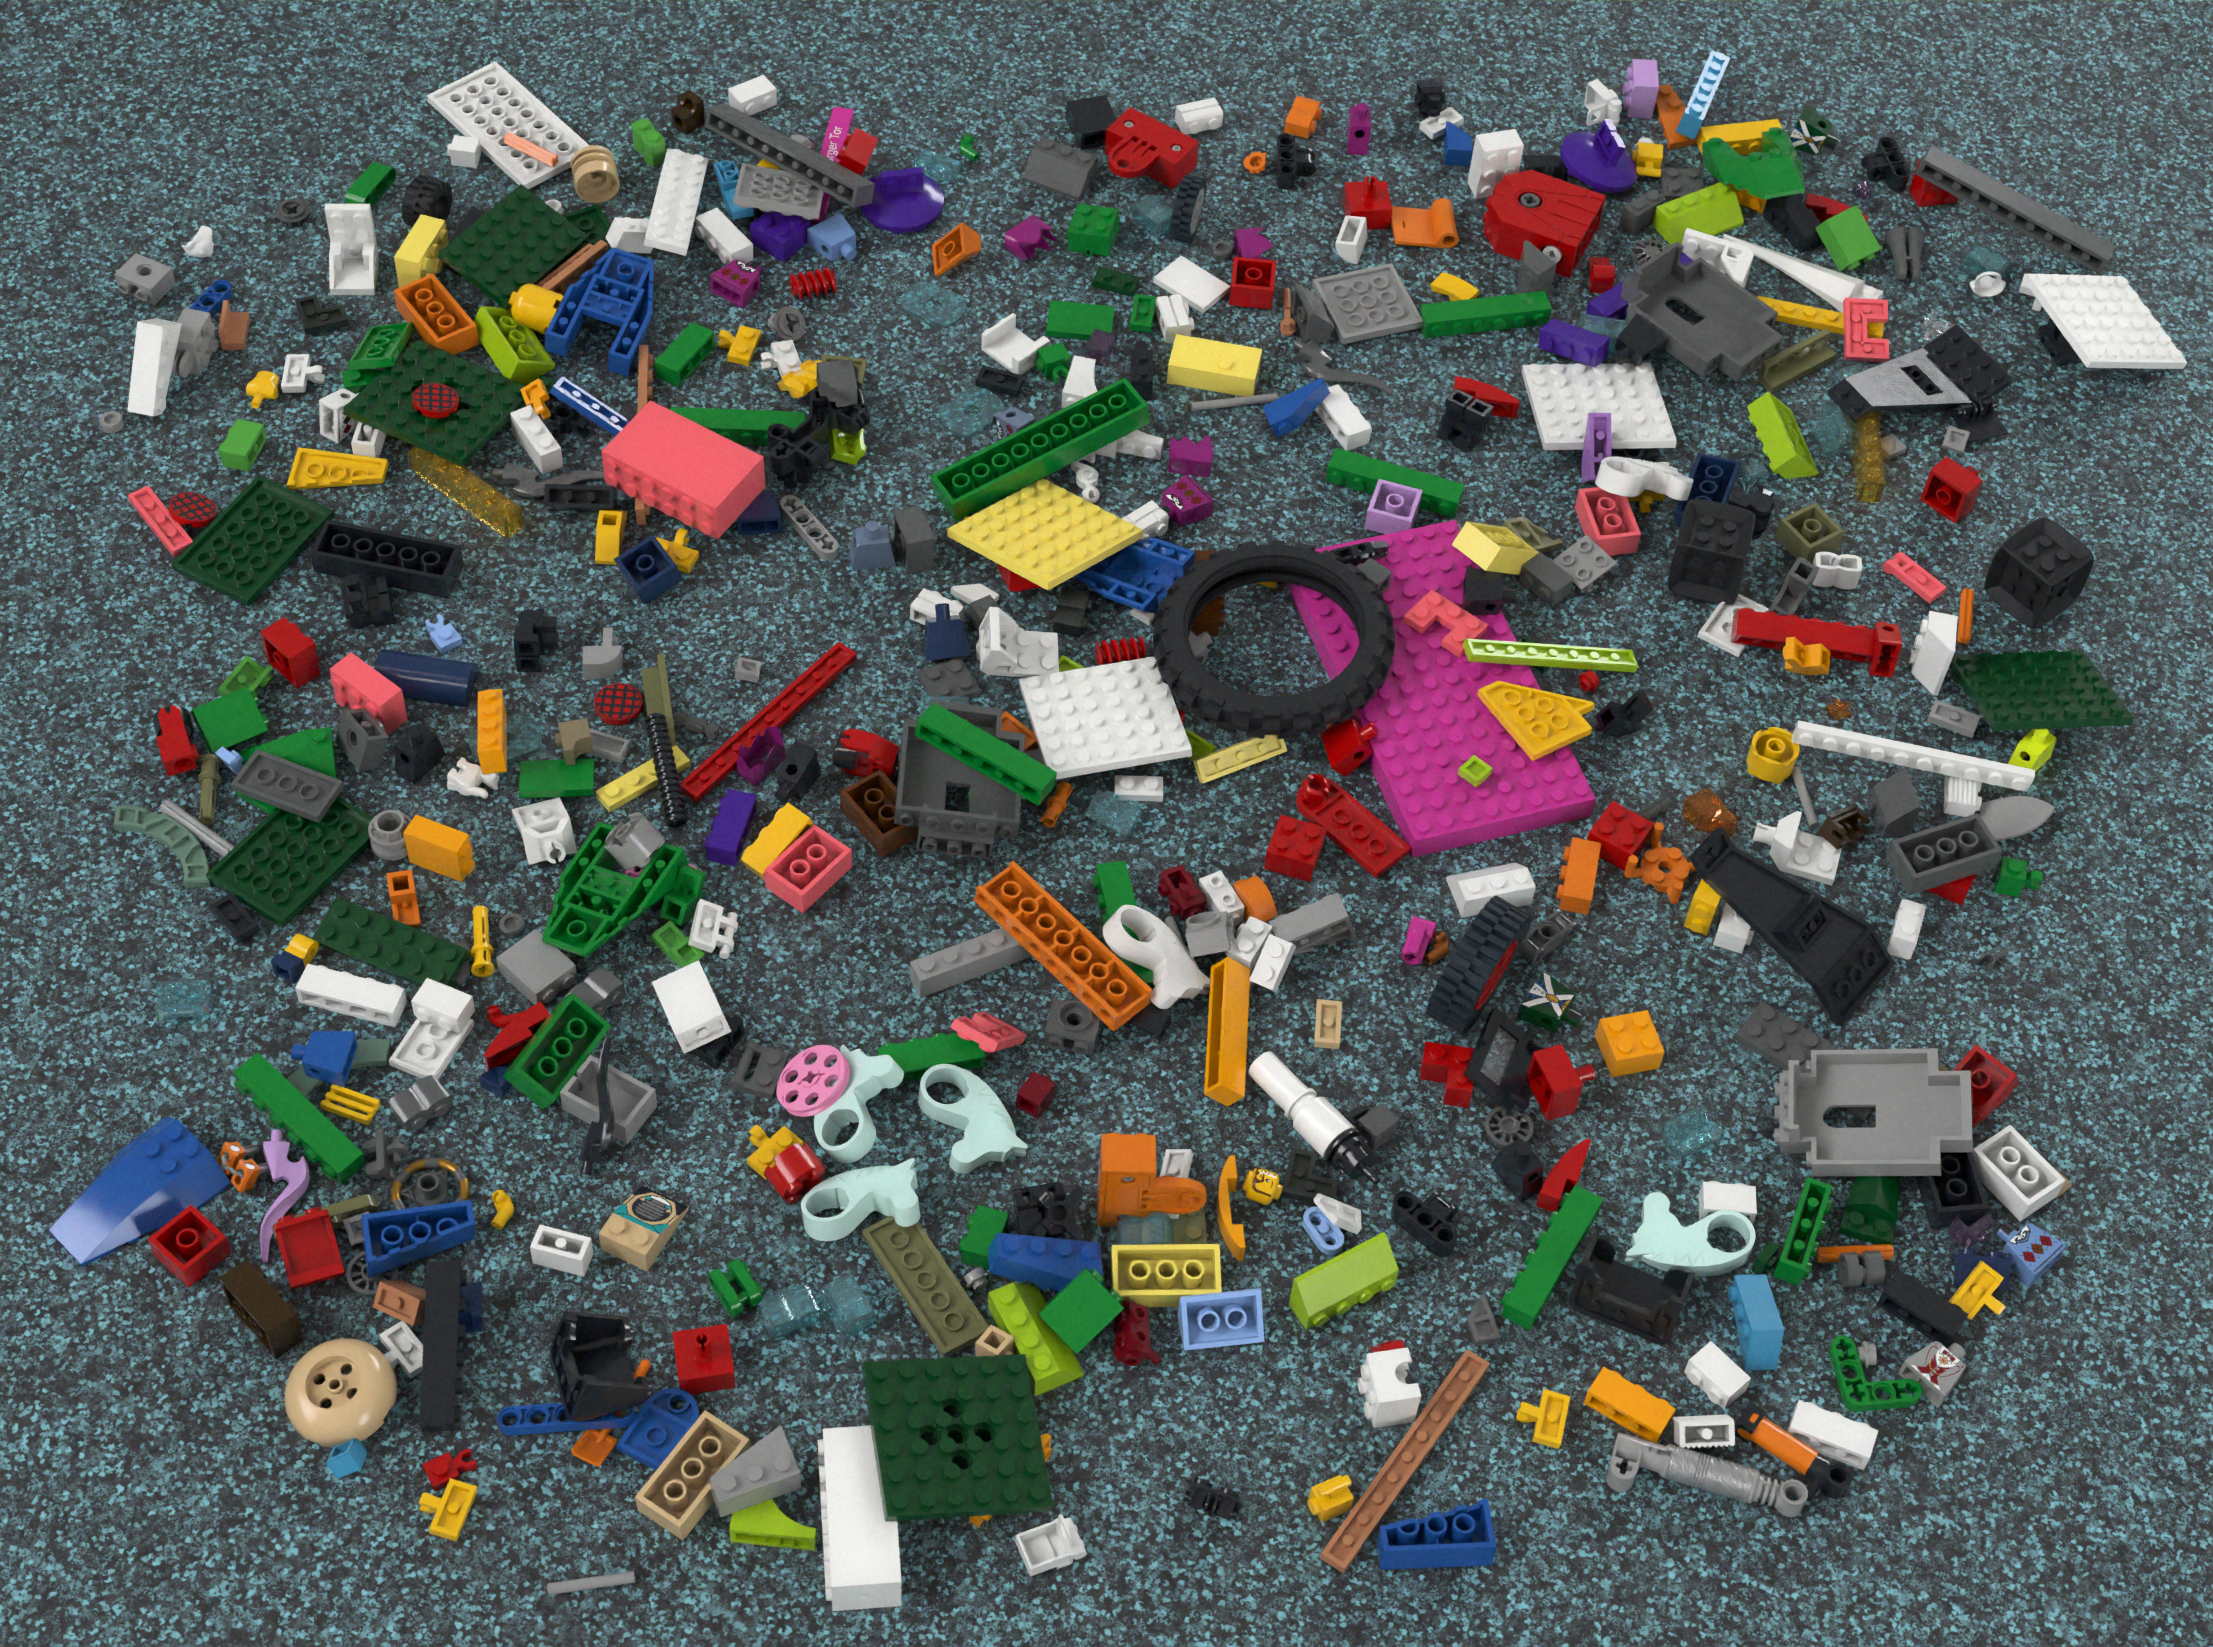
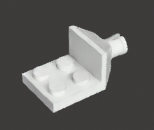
M560 797L512 809L513 818L523 838L529 865L547 860L555 864V858L561 862L566 855L577 853L570 817Z
M1796 811L1779 820L1777 827L1757 823L1752 841H1758L1771 846L1769 854L1779 871L1832 886L1842 848L1837 850L1823 837L1798 831L1802 812Z

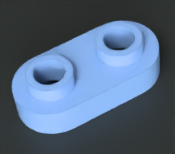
M1319 1207L1308 1208L1303 1215L1302 1221L1308 1235L1322 1253L1327 1255L1339 1253L1344 1244V1235L1339 1227L1333 1225ZM1316 1221L1319 1225H1314L1311 1222ZM1326 1242H1332L1334 1245H1328Z

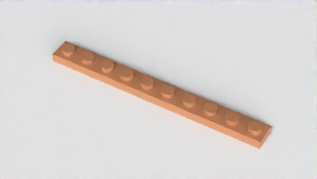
M639 345L637 414L649 402V399H653V387L649 386V383H653V370H650V367H654L653 354H649L648 345ZM635 498L637 525H646V515H651V508L644 501Z
M1466 1349L1324 1548L1320 1559L1344 1574L1489 1369V1362Z

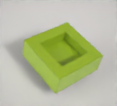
M1473 755L1459 768L1458 775L1477 788L1492 774L1493 768Z

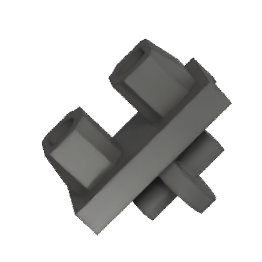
M380 1128L375 1130V1138L364 1142L366 1154L370 1158L376 1157L375 1161L365 1164L366 1174L372 1180L384 1177L390 1183L396 1178V1165H400L401 1159L408 1156L409 1150L405 1144L400 1143V1139L386 1136L385 1130Z

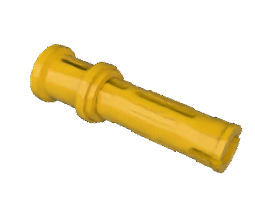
M476 906L472 910L474 945L470 953L474 964L471 966V972L477 977H488L495 970L491 960L494 949L489 944V910L486 906Z

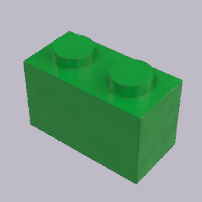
M978 1205L975 1214H970L966 1229H969L967 1237L962 1236L958 1251L962 1252V1263L975 1267L982 1266L983 1269L989 1270L988 1247L997 1233H1006L1009 1213Z

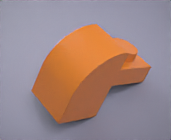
M412 869L386 873L394 920L413 928L421 927Z
M1255 875L1233 883V890L1245 906V921L1250 916L1263 922L1278 916L1272 895L1258 876Z

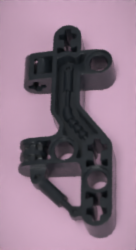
M853 365L858 389L857 405L837 407L835 402L828 401L827 396H820L818 386H816L810 392L809 417L796 429L793 430L780 423L772 424L768 427V449L771 452V470L774 474L784 476L792 472L796 467L807 472H813L829 457L827 450L822 445L828 441L831 430L838 429L850 435H856L859 430L870 423L868 406L866 405L864 393L861 392L862 384L858 382V369L856 366Z

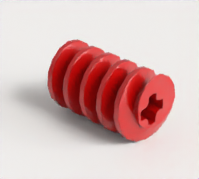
M825 267L822 273L819 269H815L814 275L811 271H807L806 275L802 272L798 273L797 278L794 274L789 276L793 298L797 295L800 300H803V294L806 293L808 299H810L812 292L819 297L820 290H823L825 295H828L829 288H831L833 294L837 290L836 278L832 268L829 270Z
M1140 636L1137 642L1133 637H1130L1128 644L1124 638L1119 640V644L1115 639H1111L1109 645L1106 640H1102L1100 647L1097 641H1095L1097 664L1105 665V663L1112 664L1114 662L1118 663L1145 658L1146 650L1143 637Z

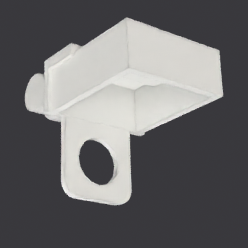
M1598 79L1587 83L1584 105L1589 111L1586 125L1591 126L1598 122H1603L1604 119H1611L1616 128L1620 121L1622 102L1612 89L1608 90ZM1593 114L1597 117L1595 120H1591Z
M1059 1514L1058 1519H1055V1521L1016 1535L1015 1543L1030 1577L1055 1567L1059 1569L1073 1564V1558L1075 1560L1081 1559L1087 1554L1084 1548L1085 1544L1080 1539L1077 1532L1078 1528L1073 1523L1072 1518L1064 1519L1063 1515Z

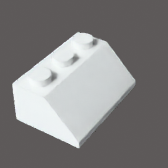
M1929 611L1927 619H1922L1920 625L1921 635H1916L1914 642L1915 650L1911 649L1908 663L1912 664L1911 673L1932 695L1938 696L1955 653L1958 616Z
M1518 863L1446 877L1462 918L1478 915L1485 904L1495 895L1516 907L1532 904L1536 888L1528 867Z

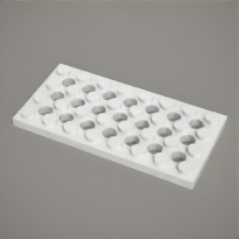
M496 61L427 95L428 103L463 135L479 138L481 151L518 185L522 184L527 189L571 168L570 164L573 155L581 148L590 146ZM508 132L522 136L521 138L556 154L559 161L554 167H551L505 144L504 136Z

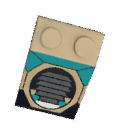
M642 1185L612 1213L599 1232L601 1250L648 1272L689 1210V1207Z

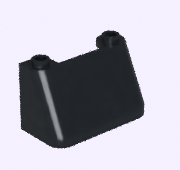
M1594 1233L1569 1295L1570 1306L1579 1313L1654 1343L1661 1344L1669 1341L1695 1272L1682 1267H1672L1667 1271L1664 1280L1613 1260L1616 1254L1615 1244L1610 1239Z
M564 1311L550 1347V1363L565 1414L569 1421L581 1422L642 1405L646 1399H649L651 1384L644 1376H638L634 1379L626 1354L628 1345L633 1341V1329L630 1328L627 1316Z

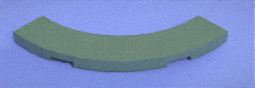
M116 806L114 818L115 831L142 833L161 841L179 859L183 868L185 888L211 887V882L206 877V873L210 870L207 857L200 842L189 829L163 813L151 812L143 807Z
M390 1039L357 1041L358 1048L351 1066L352 1069L387 1065L391 1048ZM303 1065L287 1078L305 1098L316 1086L319 1087L324 1083V1081L305 1075ZM266 1114V1117H265V1122H266V1124L273 1125V1124L271 1123V1121L269 1120V1117H270V1116H269L268 1114Z

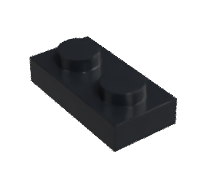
M983 365L976 378V386L1018 397L1024 384L1025 376Z
M232 893L209 905L213 915L238 944L260 931L258 924Z

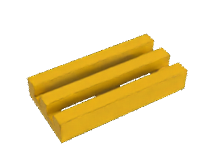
M334 1084L330 1087L331 1091L326 1093V1099L320 1103L323 1110L365 1125L370 1124L381 1105L378 1099ZM334 1101V1102L343 1104V1105H345L347 1108L338 1106V1105L333 1104V1103H331V1102ZM350 1109H353V1110H356V1109H357V1110H359V1111L368 1113V1115H364V1114H361V1113L352 1111V1110H350Z

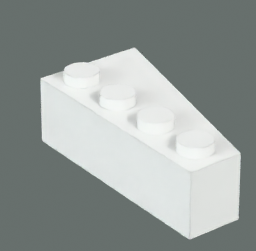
M158 318L137 322L127 411L148 416L163 414L166 408V395L182 323Z

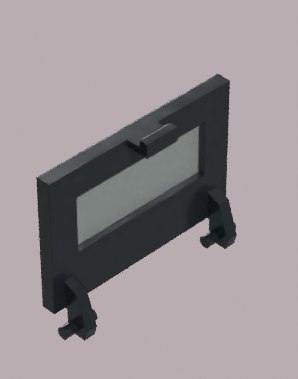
M1494 1008L1488 1015L1463 1075L1507 1111H1511L1514 1105L1519 1107L1518 1112L1523 1114L1530 1103L1526 1099L1519 1097V1093L1526 1079L1533 1052L1549 1048V1046L1532 1039Z

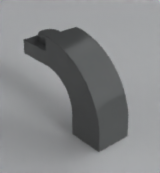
M1799 556L1788 572L1779 594L1768 611H1773L1777 615L1783 616L1795 615L1811 588L1819 567Z

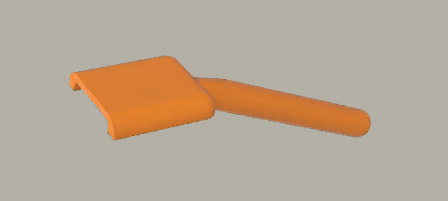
M643 1359L633 1374L634 1379L638 1376L645 1377L651 1367V1362L648 1359ZM624 1410L615 1412V1416L620 1418ZM613 1428L601 1429V1431L598 1429L586 1430L572 1447V1454L594 1466H600L617 1444V1439L609 1435Z

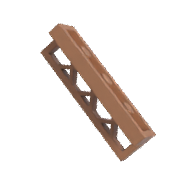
M600 240L594 246L590 243L536 285L565 295L568 287L579 281L581 275L585 271L589 272L595 266V263L608 252V243Z

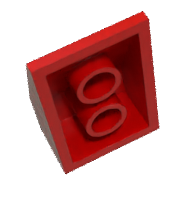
M1977 1044L1974 1045L1953 1070L1971 1071L1972 1130L1994 1111L2019 1084L2017 1074Z

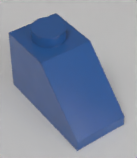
M1446 122L1443 137L1445 165L1470 166L1474 149L1472 137L1453 123Z

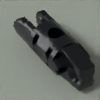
M1368 541L1336 548L1330 552L1342 557L1344 564L1350 563L1356 566L1360 563H1365L1369 558L1378 560L1387 556L1389 546L1386 541Z

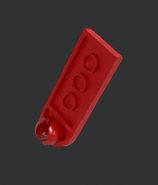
M1317 773L1309 774L1307 780L1303 779L1296 797L1298 811L1312 824L1326 827V836L1377 879L1410 854L1411 846L1337 783Z

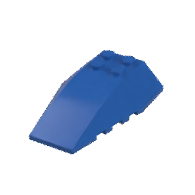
M1149 537L1148 540L1139 539L1074 577L1105 598L1144 612L1156 614L1160 602L1164 597L1166 598L1167 590L1178 577L1182 578L1183 575L1185 576V571L1193 565L1196 553L1158 538Z
M165 1117L124 1146L50 1227L49 1233L81 1266H84L116 1251V1247L128 1242L131 1244L140 1240V1236L152 1230L157 1232L189 1205L194 1206L197 1210L231 1186V1182L210 1151L178 1119Z

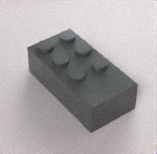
M1979 813L1892 840L1886 859L1908 895H1912L1995 868L2002 849Z

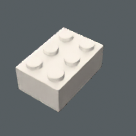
M1516 129L1476 135L1468 177V184L1475 199L1485 198L1489 195L1493 196L1496 183H1501L1504 175L1519 172L1524 145Z
M2011 1125L1974 1148L1972 1152L1981 1182L2019 1221H2022L2057 1197L2066 1181Z

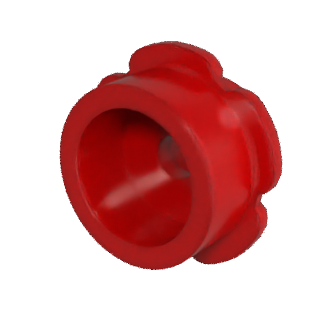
M1588 670L1585 673L1579 674L1578 683L1582 690L1595 692L1596 688L1600 685V680L1593 671Z

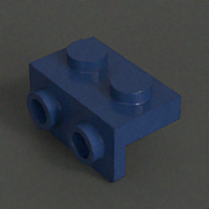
M1960 1249V1254L1952 1253L1951 1259H1955L1953 1286H1961L1977 1264L1983 1261L2004 1278L1996 1289L2009 1291L2011 1259L2002 1258L2003 1252L1986 1251V1256H1977L1976 1250Z

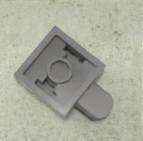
M184 308L177 320V323H182L171 373L186 378L189 373L201 375L204 368L208 366L211 355L218 348V340L215 337V325L212 323L210 313Z

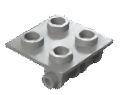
M1587 534L1552 560V562L1574 578L1573 583L1579 589L1591 592L1594 589L1593 582L1617 564Z

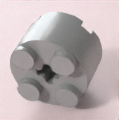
M636 812L628 816L630 821L626 824L620 822L612 829L605 840L607 846H604L628 870L636 866L639 868L646 866L651 860L650 855L665 842L662 834L640 812Z

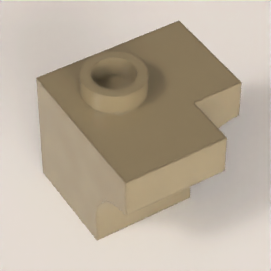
M587 718L558 723L559 733H555L557 748L561 747L566 766L575 765L579 755L593 752Z

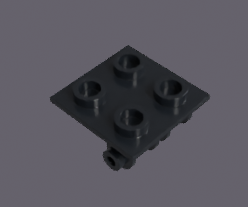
M1522 156L1525 171L1534 170L1568 182V169L1560 159V156Z
M1988 398L1982 401V403L1981 401H1976L1966 405L1961 404L1954 410L1949 411L1959 429L1970 432L1967 440L1969 443L2008 434L1994 412V409L1997 408V401L1995 399Z
M1195 1477L1194 1481L1186 1480L1193 1487L1192 1492L1187 1490L1183 1501L1188 1502V1506L1201 1510L1205 1497L1208 1495L1203 1512L1207 1511L1212 1497H1215L1216 1500L1211 1515L1215 1514L1219 1501L1222 1500L1216 1516L1227 1521L1237 1519L1240 1510L1235 1508L1236 1504L1243 1505V1502L1238 1498L1239 1494L1225 1487H1221L1220 1491L1212 1489L1213 1484L1198 1477Z

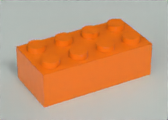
M433 273L394 290L397 310L407 322H413L414 331L423 342L453 355L479 345L476 324Z

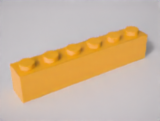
M1226 957L1211 966L1204 1095L1225 1106H1229L1245 1097L1250 968L1230 957Z

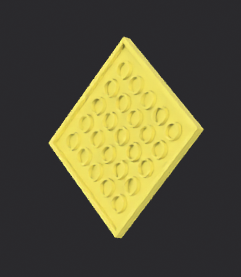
M1042 478L948 528L947 537L1038 586L1050 590L1143 538V529Z

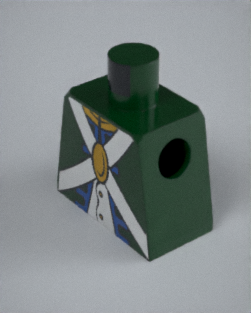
M1805 106L1790 134V139L1796 150L1813 155H1818L1822 145L1834 150L1839 139L1828 134L1832 126L1829 120Z
M1543 971L1521 1003L1517 1018L1556 1032L1563 1021L1577 1027L1583 1014L1572 1009L1576 997L1575 994Z

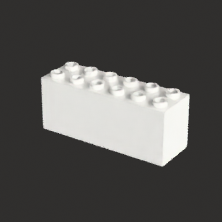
M871 1426L823 1429V1439L818 1440L826 1601H832V1611L901 1606L897 1521L885 1522Z

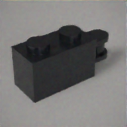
M1138 341L1135 343V349H1131L1129 383L1143 400H1152L1153 350H1148L1146 342Z

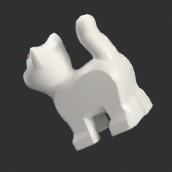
M463 757L457 762V767L461 768L458 773L456 769L452 768L447 775V788L458 791L465 796L474 795L486 799L488 792L483 788H479L481 783H484L493 790H498L497 783L500 779L498 773L482 775L479 765L469 763Z

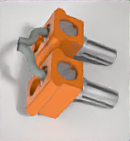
M238 1141L225 1142L218 1156L217 1163L226 1175L233 1174L231 1178L232 1184L239 1192L245 1193V1190L253 1189L260 1173L269 1172L267 1162L257 1165L253 1159L243 1160L244 1156L258 1153L259 1146L257 1144L242 1147Z

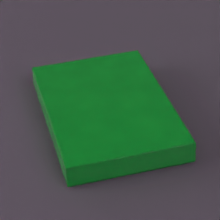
M1050 300L1046 336L1111 342L1115 307Z
M594 758L576 759L575 765L569 766L565 765L564 759L520 761L519 798L594 796Z

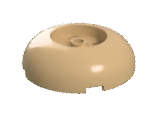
M349 1338L330 1340L308 1351L292 1369L285 1388L286 1412L296 1431L306 1440L308 1439L320 1446L333 1448L354 1438L362 1441L384 1423L383 1419L390 1408L394 1406L397 1395V1379L389 1360L373 1345ZM350 1368H352V1371L348 1375H343L346 1374ZM320 1379H325L323 1384L316 1385ZM353 1390H357L356 1394L353 1396ZM325 1400L332 1401L328 1409L322 1407V1403Z

